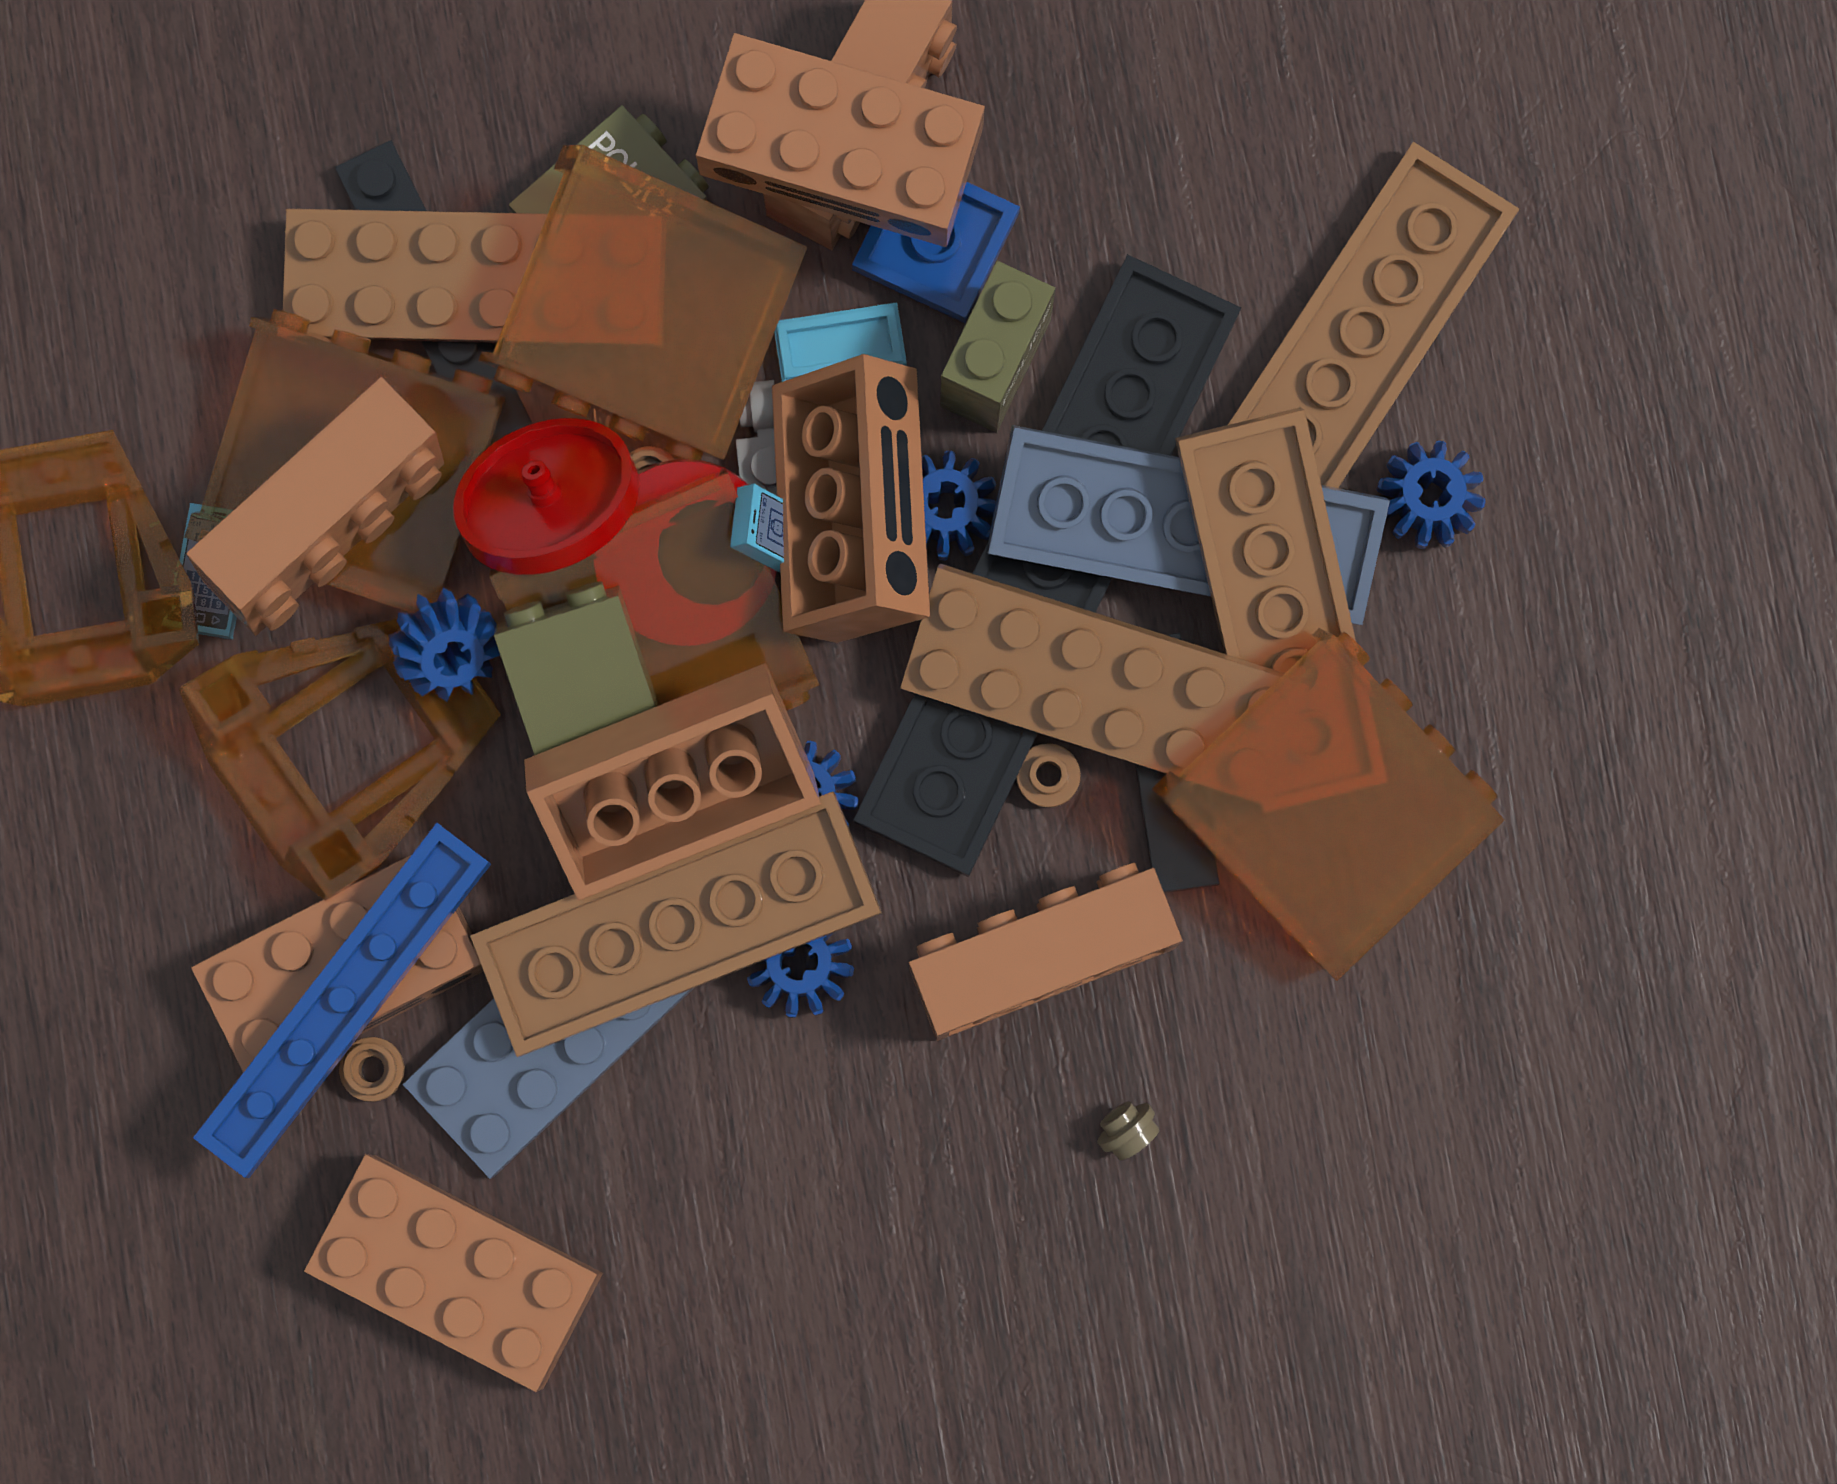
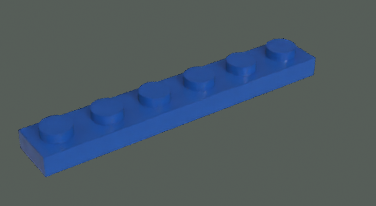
M436 823L193 1138L244 1178H250L487 871L491 863L440 824Z

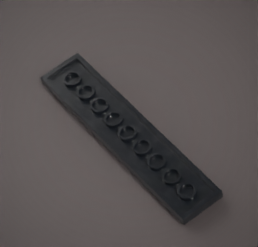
M1127 254L1042 431L1171 456L1176 447L1175 438L1181 437L1240 314L1241 307ZM987 545L973 572L975 575L1094 613L1097 612L1112 580V577L988 554L986 551ZM915 693L854 818V823L969 878L1038 732Z

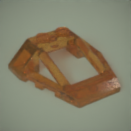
M108 430L0 449V586L6 620L5 625L0 617V702L25 707L154 683L199 645L194 588L114 431ZM106 499L124 620L33 636L16 515ZM136 525L160 588L145 589Z
M397 619L357 627L351 633L315 640L312 637L294 641L288 647L258 653L257 650L235 654L182 685L179 689L205 757L218 778L278 864L325 901L382 865L501 715L475 677L472 679L474 683L473 695L462 690L461 686L454 687L447 702L438 697L435 689L423 697L415 692L410 681L401 678L393 665L396 655L393 654L389 646V634L401 630ZM349 657L269 712L271 706L257 686ZM383 665L435 740L327 813L276 738ZM419 782L363 839L355 825Z

